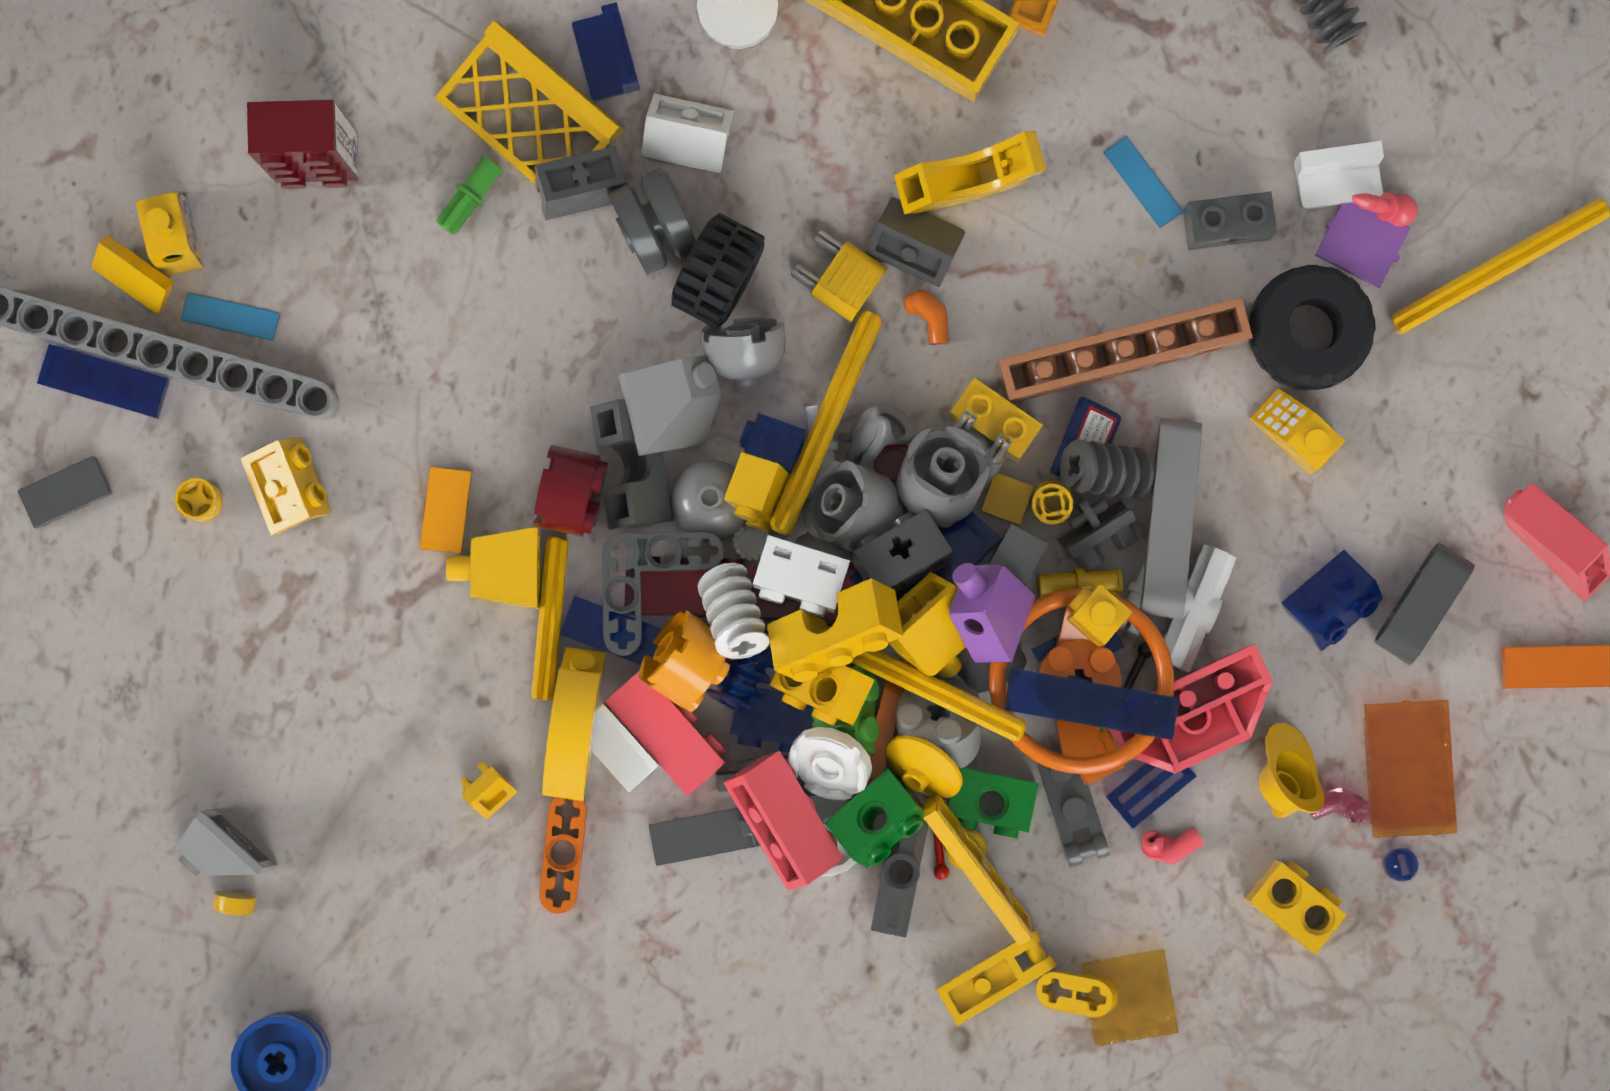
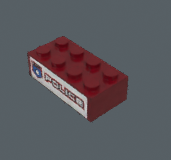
M333 99L247 102L248 154L276 183H281V188L303 189L306 188V182H322L323 187L342 188L347 187V181H358L357 131Z

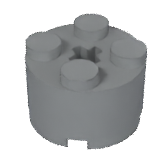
M946 426L944 430L931 431L932 428L923 430L912 440L897 476L896 489L898 500L908 510L914 512L915 515L927 510L935 524L942 528L952 526L954 522L962 520L972 512L990 473L989 465H987L984 456L986 451L979 440L965 430Z
M832 461L819 469L809 491L811 495L809 507L803 506L804 524L813 537L853 553L857 549V543L863 538L876 532L881 536L893 528L892 524L903 516V509L898 504V495L893 482L883 474L850 461Z
M934 675V677L979 698L976 690L963 682L953 678H942ZM905 690L897 704V736L911 735L933 743L947 753L956 765L959 766V769L973 761L981 746V725L908 690Z

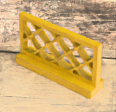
M495 20L483 32L485 36L435 96L438 102L535 185L536 172L529 166L562 159H545L543 135L565 133L567 157L573 156L571 136L573 132H589L599 141L592 150L596 151L608 148L626 130L508 28ZM488 48L500 56L502 75L480 77L479 59ZM508 64L518 73L509 74ZM473 68V77L465 78ZM527 79L532 84L533 101L511 103L509 80ZM502 80L504 104L483 106L481 82ZM474 83L476 107L460 108L449 99V96L459 84ZM539 91H541L550 100L540 101ZM557 105L562 109L564 128L542 130L540 106ZM534 107L536 131L514 133L512 109ZM505 109L507 133L491 135L485 129L483 111ZM476 112L477 122L467 113ZM570 117L573 120H575L580 125V127H571ZM536 136L538 160L522 161L516 156L514 138ZM497 139H508V148Z

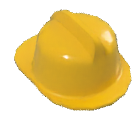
M1285 722L1273 724L1268 729L1265 737L1268 762L1258 777L1259 790L1263 798L1270 805L1276 818H1285L1301 810L1307 813H1317L1323 808L1325 798L1310 745L1294 726Z

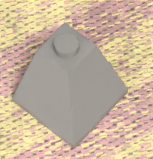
M706 355L680 358L618 375L639 456L698 447L705 444L721 397L716 372L713 366L709 364Z
M217 809L200 811L174 847L182 854L178 860L194 875H198L200 872L205 876L258 875L272 871L277 866L272 859Z

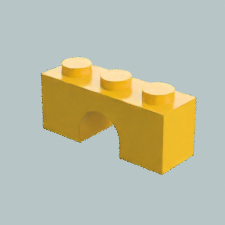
M870 578L836 593L838 615L835 623L829 630L826 628L825 620L802 609L767 624L774 671L793 678V680L798 682L809 681L816 678L821 671L851 663L853 658L858 655L886 648L889 642L903 636L895 590Z

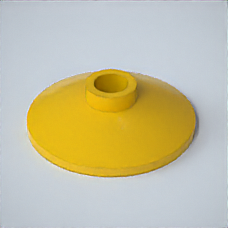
M901 735L893 738L886 749L888 762L894 772L900 776L904 784L911 790L929 796L937 793L942 798H950L955 796L961 789L963 778L958 766L947 753L933 743L916 736Z

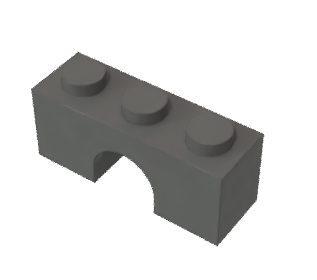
M616 399L591 406L596 448L609 447L614 449L620 455L624 464L622 482L619 485L602 489L608 529L647 527L673 521L663 452L638 455L624 399Z

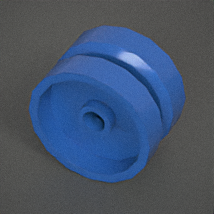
M276 1012L250 1024L238 1036L231 1053V1074L239 1091H316L325 1082L331 1068V1046L325 1031L312 1018L298 1012ZM280 1052L286 1055L284 1063L287 1066H282L277 1062V1054Z

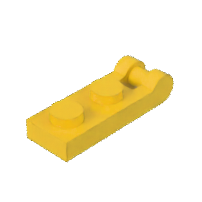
M1036 929L1032 930V939L1021 946L1014 941L935 988L957 1026L1057 966L1052 955H1046L1039 942L1042 941V938ZM1026 952L1032 965L1021 970L1015 957Z

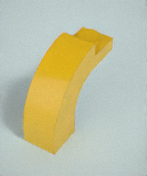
M1034 130L1024 131L991 147L967 155L918 163L895 174L894 179L905 215L943 209L1012 189L1029 182L1028 178L1046 171L1036 131Z
M565 647L562 665L558 671L550 716L542 795L584 801L590 772L595 717L606 664L605 652Z

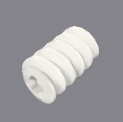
M724 563L712 568L702 576L697 586L699 595L702 598L703 608L706 611L708 624L711 626L712 637L715 639L716 650L721 656L730 659L752 657L764 651L770 644L768 635L764 633V621L759 619L761 613L759 607L755 605L757 601L755 593L751 591V580L746 577L748 574L747 568L737 563Z

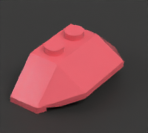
M1250 645L1175 679L1171 708L1163 727L1150 745L1134 759L1175 774L1250 739L1273 684L1256 645ZM1157 688L1103 715V719L1117 748L1133 738L1145 724L1152 711Z

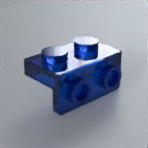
M1343 550L1282 601L1281 604L1284 610L1311 636L1315 646L1320 651H1323L1329 645H1334L1341 641L1348 629L1359 619L1366 618L1374 613L1383 596L1377 581Z
M738 685L730 734L738 735L737 744L759 748L762 747L763 740L779 742L778 751L789 753L795 739L804 730L813 728L814 720L811 715L813 707L807 704L805 710L802 711L781 701L784 692Z

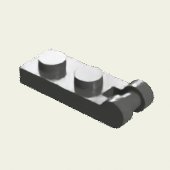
M1060 748L1052 750L1056 753L1061 754ZM1036 762L1070 868L1081 865L1083 859L1095 855L1098 859L1109 856V847L1089 786L1084 785L1080 774L1057 771ZM1088 828L1091 839L1076 844L1073 832Z

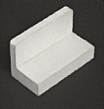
M654 94L646 115L641 155L650 159L720 173L734 111Z
M1382 141L1299 152L1294 161V169L1301 208L1307 210L1353 202L1352 196L1361 193L1381 196L1383 194L1379 164L1384 158Z
M601 703L596 711L591 751L630 793L660 765L605 703Z

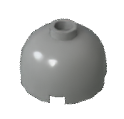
M764 317L733 319L734 325L728 326L725 329H722L721 326L717 329L710 325L705 326L701 330L702 344L709 364L713 366L715 372L721 377L735 379L736 386L747 387L759 384L760 377L771 374L781 363L785 353L786 338L784 323L781 322L777 325V319Z
M714 459L698 461L682 471L674 481L670 495L672 515L681 530L684 532L713 533L721 541H724L734 536V533L738 532L741 527H744L746 520L734 515L735 509L724 500L735 467L729 463Z

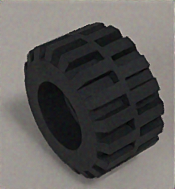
M721 213L715 215L708 221L700 233L679 273L672 291L671 305L715 329L720 327L730 317L744 293L763 253L765 237Z

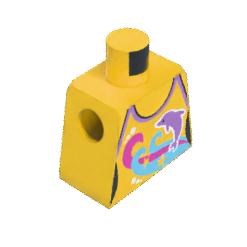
M175 191L137 200L136 207L146 251L156 269L166 276L204 268L187 192ZM170 255H181L179 257L168 259L167 257Z

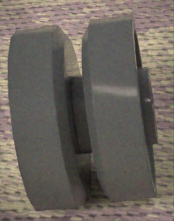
M661 168L641 177L640 184L648 201L644 205L641 204L633 187L628 184L608 192L618 215V218H616L617 224L632 254L636 253L647 276L665 268L667 265V257L661 246V240L666 239L673 254L681 260L688 257L696 242L684 212Z

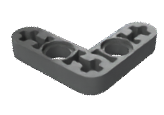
M709 532L625 533L613 535L607 539L602 551L603 636L609 651L616 655L628 656L636 652L642 643L641 572L711 570L719 566L724 559L725 550L719 537ZM689 539L687 548L701 547L702 540H709L711 547L718 548V553L710 557V563H702V559L698 555H687L690 563L688 565H681L683 550L680 540ZM666 540L675 546L676 555L673 561L668 564H659L652 558V548L658 541ZM624 541L626 547L634 551L633 556L627 557L625 561L626 571L635 569L634 579L626 576L609 579L610 570L618 572L617 558L610 557V550L617 549L618 542ZM619 583H627L634 590V600L626 607H617L611 601V590ZM635 611L636 619L634 621L626 619L627 631L635 633V640L627 643V649H620L619 643L611 639L612 633L619 632V619L610 621V612L627 614Z

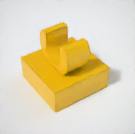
M480 762L477 767L482 771V775L473 783L466 777H463L461 784L465 790L461 795L473 809L487 820L518 791L493 766L489 768L486 764Z

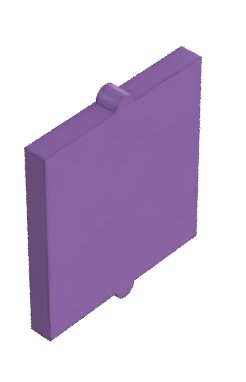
M1354 202L1344 203L1340 205L1333 221L1327 222L1326 228L1328 231L1315 256L1380 288L1392 263L1400 259L1398 252L1411 227L1394 226L1389 221L1380 220L1376 212L1361 209Z

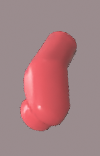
M1193 827L1177 838L1159 834L1155 830L1146 832L1141 838L1142 852L1150 859L1167 864L1179 862L1204 845L1202 838Z

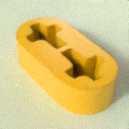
M1053 970L1044 974L1038 980L1036 986V995L1045 1007L1088 1017H1101L1111 1012L1118 1001V992L1110 980L1068 970ZM1058 979L1060 980L1059 985L1061 988L1073 991L1072 994H1063L1056 1000L1054 999V992L1048 990V985L1056 982ZM1099 987L1100 995L1106 997V1002L1099 1004L1098 1007H1094V1000L1082 997L1081 994L1082 992H1092Z

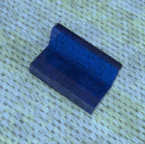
M617 2L601 6L603 14L572 23L593 101H600L640 90Z

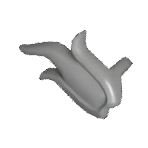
M878 404L868 408L858 418L849 433L841 432L838 436L840 442H851L846 454V461L859 464L874 471V460L886 445H905L909 443L915 434V428L911 420L897 408ZM887 418L892 419L901 427L903 436L894 437L891 424Z

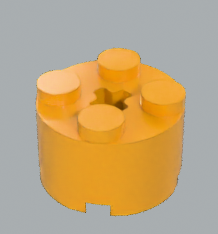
M680 611L663 626L655 637L653 643L658 645L653 658L647 654L645 655L639 670V680L680 707L693 712L700 705L705 691L710 684L718 685L722 682L729 671L730 664L725 662L726 657L721 656L717 652L714 643L715 639L712 637L710 630L711 626L689 611H685V614Z

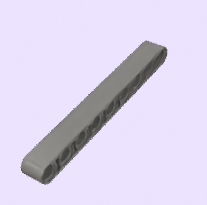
M0 287V298H6L9 304L7 312L0 317V328L315 421L330 419L338 409L339 399L337 393L320 380ZM46 309L48 313L46 325L40 329H34L32 326L34 313L38 310ZM79 321H86L88 333L82 340L74 341L71 336L72 327ZM125 332L128 337L126 348L121 352L114 353L110 346L113 336L117 333ZM159 344H165L168 350L166 359L160 364H152L150 360L152 348ZM200 355L205 356L208 362L207 369L199 376H192L189 370L192 359ZM238 367H244L248 374L245 384L238 388H232L229 383L231 371ZM276 379H285L287 383L285 395L280 399H271L268 393L271 382ZM317 390L325 391L327 395L325 407L319 411H311L308 407L310 394Z

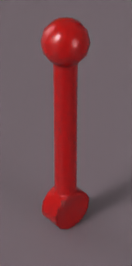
M933 832L936 866L933 869V874L937 879L944 880L949 876L950 870L944 862L943 844Z

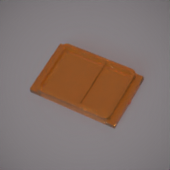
M1404 700L1400 703L1364 704L1365 717L1363 722L1369 812L1373 838L1391 837L1396 839L1400 836H1438L1440 834L1457 833L1448 700L1418 702Z

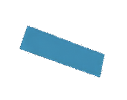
M1127 136L1104 152L1105 156L1159 228L1183 212Z
M187 292L181 321L273 341L279 313Z

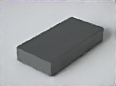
M95 456L86 458L17 490L31 523L36 529L113 494Z

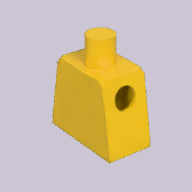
M527 528L471 538L470 556H447V581H470V595L475 599L539 609L541 597V530L539 528Z
M932 572L897 602L903 636L889 642V644L906 663L927 676H934L938 673L942 678H950L961 670L962 664L957 655L966 647L950 618L949 612L958 588L956 585Z

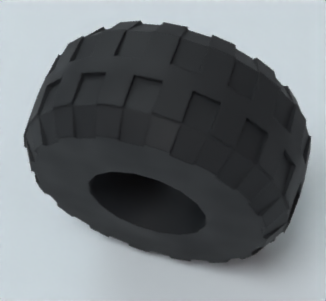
M1318 265L1292 268L1272 279L1261 290L1254 301L1248 320L1252 333V338L1249 340L1250 348L1262 370L1264 369L1278 383L1303 391L1329 388L1352 376L1362 366L1370 353L1376 330L1372 304L1360 285L1352 277H1348L1338 269ZM1310 305L1321 309L1328 315L1333 327V337L1328 348L1312 351L1304 349L1295 342L1289 328V320L1294 308Z

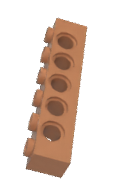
M1240 297L999 359L996 368L1004 398L1013 404L1245 344L1252 338V333L1243 299Z

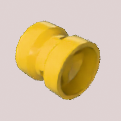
M190 478L178 486L175 493V504L183 516L198 522H207L214 519L221 512L223 495L215 484L201 478Z
M1057 479L1041 482L1036 487L1032 497L1034 515L1046 524L1056 525L1064 522L1073 510V494L1071 489L1063 486L1062 481Z

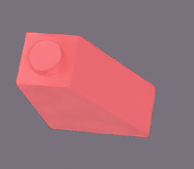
M1533 483L1524 491H1516L1508 499L1503 511L1507 527L1585 602L1610 577L1608 544Z

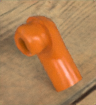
M918 289L913 293H908L904 299V308L908 314H918L927 321L929 345L948 344L949 331L946 307L926 290Z

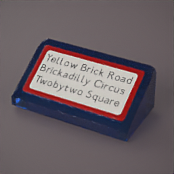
M1081 396L1054 459L1050 473L1061 480V457L1068 444L1076 439L1112 444L1121 422V416Z

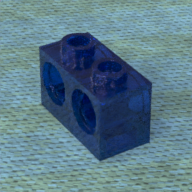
M758 412L755 422L747 420L739 443L740 447L745 449L744 453L778 463L791 475L805 442L806 430Z

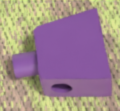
M961 564L954 570L952 575L953 581L958 586L949 610L953 624L975 663L1012 662L1035 599L1034 594L1003 565Z

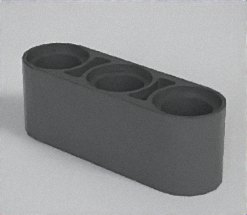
M1438 542L1425 558L1386 619L1374 643L1410 666L1425 648L1469 579L1475 565Z

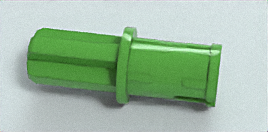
M482 156L463 184L457 183L455 186L457 192L437 217L436 222L447 232L456 234L477 205L483 206V197L498 176L503 173V170L491 160Z

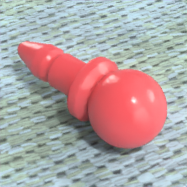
M1386 192L1381 196L1369 193L1352 196V201L1361 209L1376 212L1380 220L1389 221L1394 226H1407L1417 216V204L1412 197L1406 194L1395 195L1394 193Z

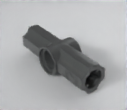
M923 820V825L918 832L908 838H902L891 847L890 855L884 860L881 868V879L871 931L905 938L907 936L929 826L925 820ZM904 860L911 865L912 876L907 883L897 884L891 880L889 868L894 861Z

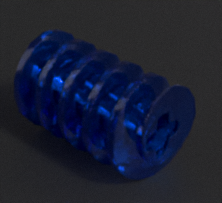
M765 626L764 633L768 635V629ZM770 644L764 651L752 657L735 659V661L725 660V662L730 664L728 676H725L720 684L715 685L719 690L707 689L705 693L729 709L740 713L741 711L754 713L756 709L748 701L749 697L763 699L764 694L757 687L758 682L770 684L772 681L765 672L767 668L774 669Z

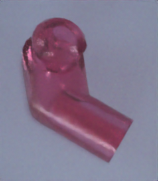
M1339 787L1324 793L1323 808L1317 813H1310L1314 821L1335 812L1349 819L1354 824H1363L1370 818L1371 810L1364 797Z

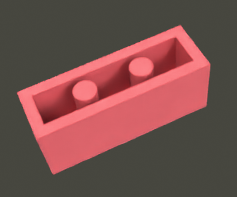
M639 671L605 701V704L687 796L726 763L721 757L726 750L710 732L703 737L693 724L699 720L696 715L679 705L676 706L671 700L639 680Z
M780 750L758 758L723 782L787 891L810 884L844 859L838 850L836 838L825 828L816 813L814 801L805 794L795 777L794 769L790 766L788 760L783 757Z

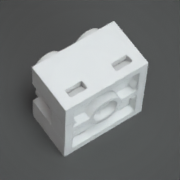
M768 535L753 586L755 589L760 590L759 598L780 605L784 604L785 598L801 603L799 609L824 618L825 611L832 613L835 611L837 604L836 593L841 592L850 560Z

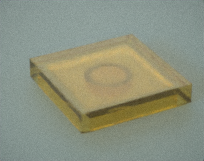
M1164 949L1081 962L1083 974L1099 976L1110 980L1118 992L1117 1004L1111 1012L1101 1017H1090L1096 1047L1178 1033ZM1099 987L1092 992L1086 993L1087 998L1094 1000V1007H1098L1099 1004L1106 1002V997L1100 995Z

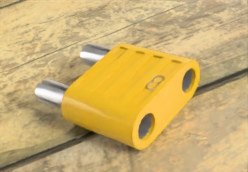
M820 230L817 233L818 236H815L814 242L833 254L835 258L821 278L800 264L794 267L795 270H792L791 276L813 290L810 294L812 297L852 323L888 268L850 242L846 241L842 244L823 230Z

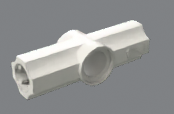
M1205 544L1200 549L1187 582L1183 619L1170 618L1172 620L1163 637L1172 659L1173 668L1185 673H1190L1205 634L1210 633L1223 602L1220 598L1237 559L1225 551Z

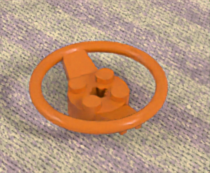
M1070 588L1055 591L1034 600L1024 627L1025 630L1032 622L1045 613L1065 606L1056 647L1049 650L1039 662L1034 679L1037 698L1042 702L1045 709L1054 715L1061 754L1040 745L1026 732H1024L1019 741H1012V743L1029 758L1048 768L1065 773L1092 774L1114 769L1127 763L1144 751L1155 739L1163 727L1171 708L1174 692V670L1168 647L1156 625L1134 604L1118 595L1112 594L1132 611V614L1126 620L1140 632L1152 652L1157 670V693L1152 711L1138 733L1119 748L1097 755L1101 718L1112 711L1114 704L1119 698L1122 680L1120 668L1114 654L1103 646L1098 647L1066 620L1073 611L1069 606L1070 602L1083 589ZM991 662L989 670L991 703L1013 714L1006 691V669L1008 662ZM1074 670L1082 671V676L1088 678V686L1082 687L1083 693L1081 694L1075 693V686L1068 685V676H1075Z

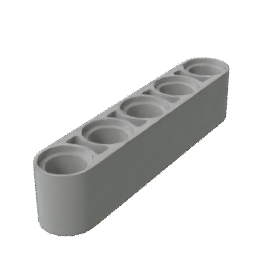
M1162 418L1159 422L1140 610L1146 615L1183 619L1202 423Z

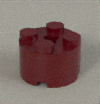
M551 445L547 454V458H551L549 470L543 468L534 515H537V517L533 521V526L583 537L584 533L591 534L593 526L596 525L600 509V502L593 499L595 493L600 494L601 487L604 486L609 462L601 461V455Z

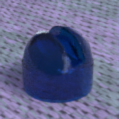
M1395 848L1390 850L1384 857V871L1389 878L1395 881H1408L1418 871V859L1408 849ZM1403 854L1409 872L1407 875L1402 873L1398 855Z

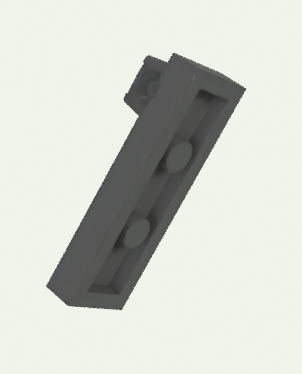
M738 807L649 824L656 866L761 846Z

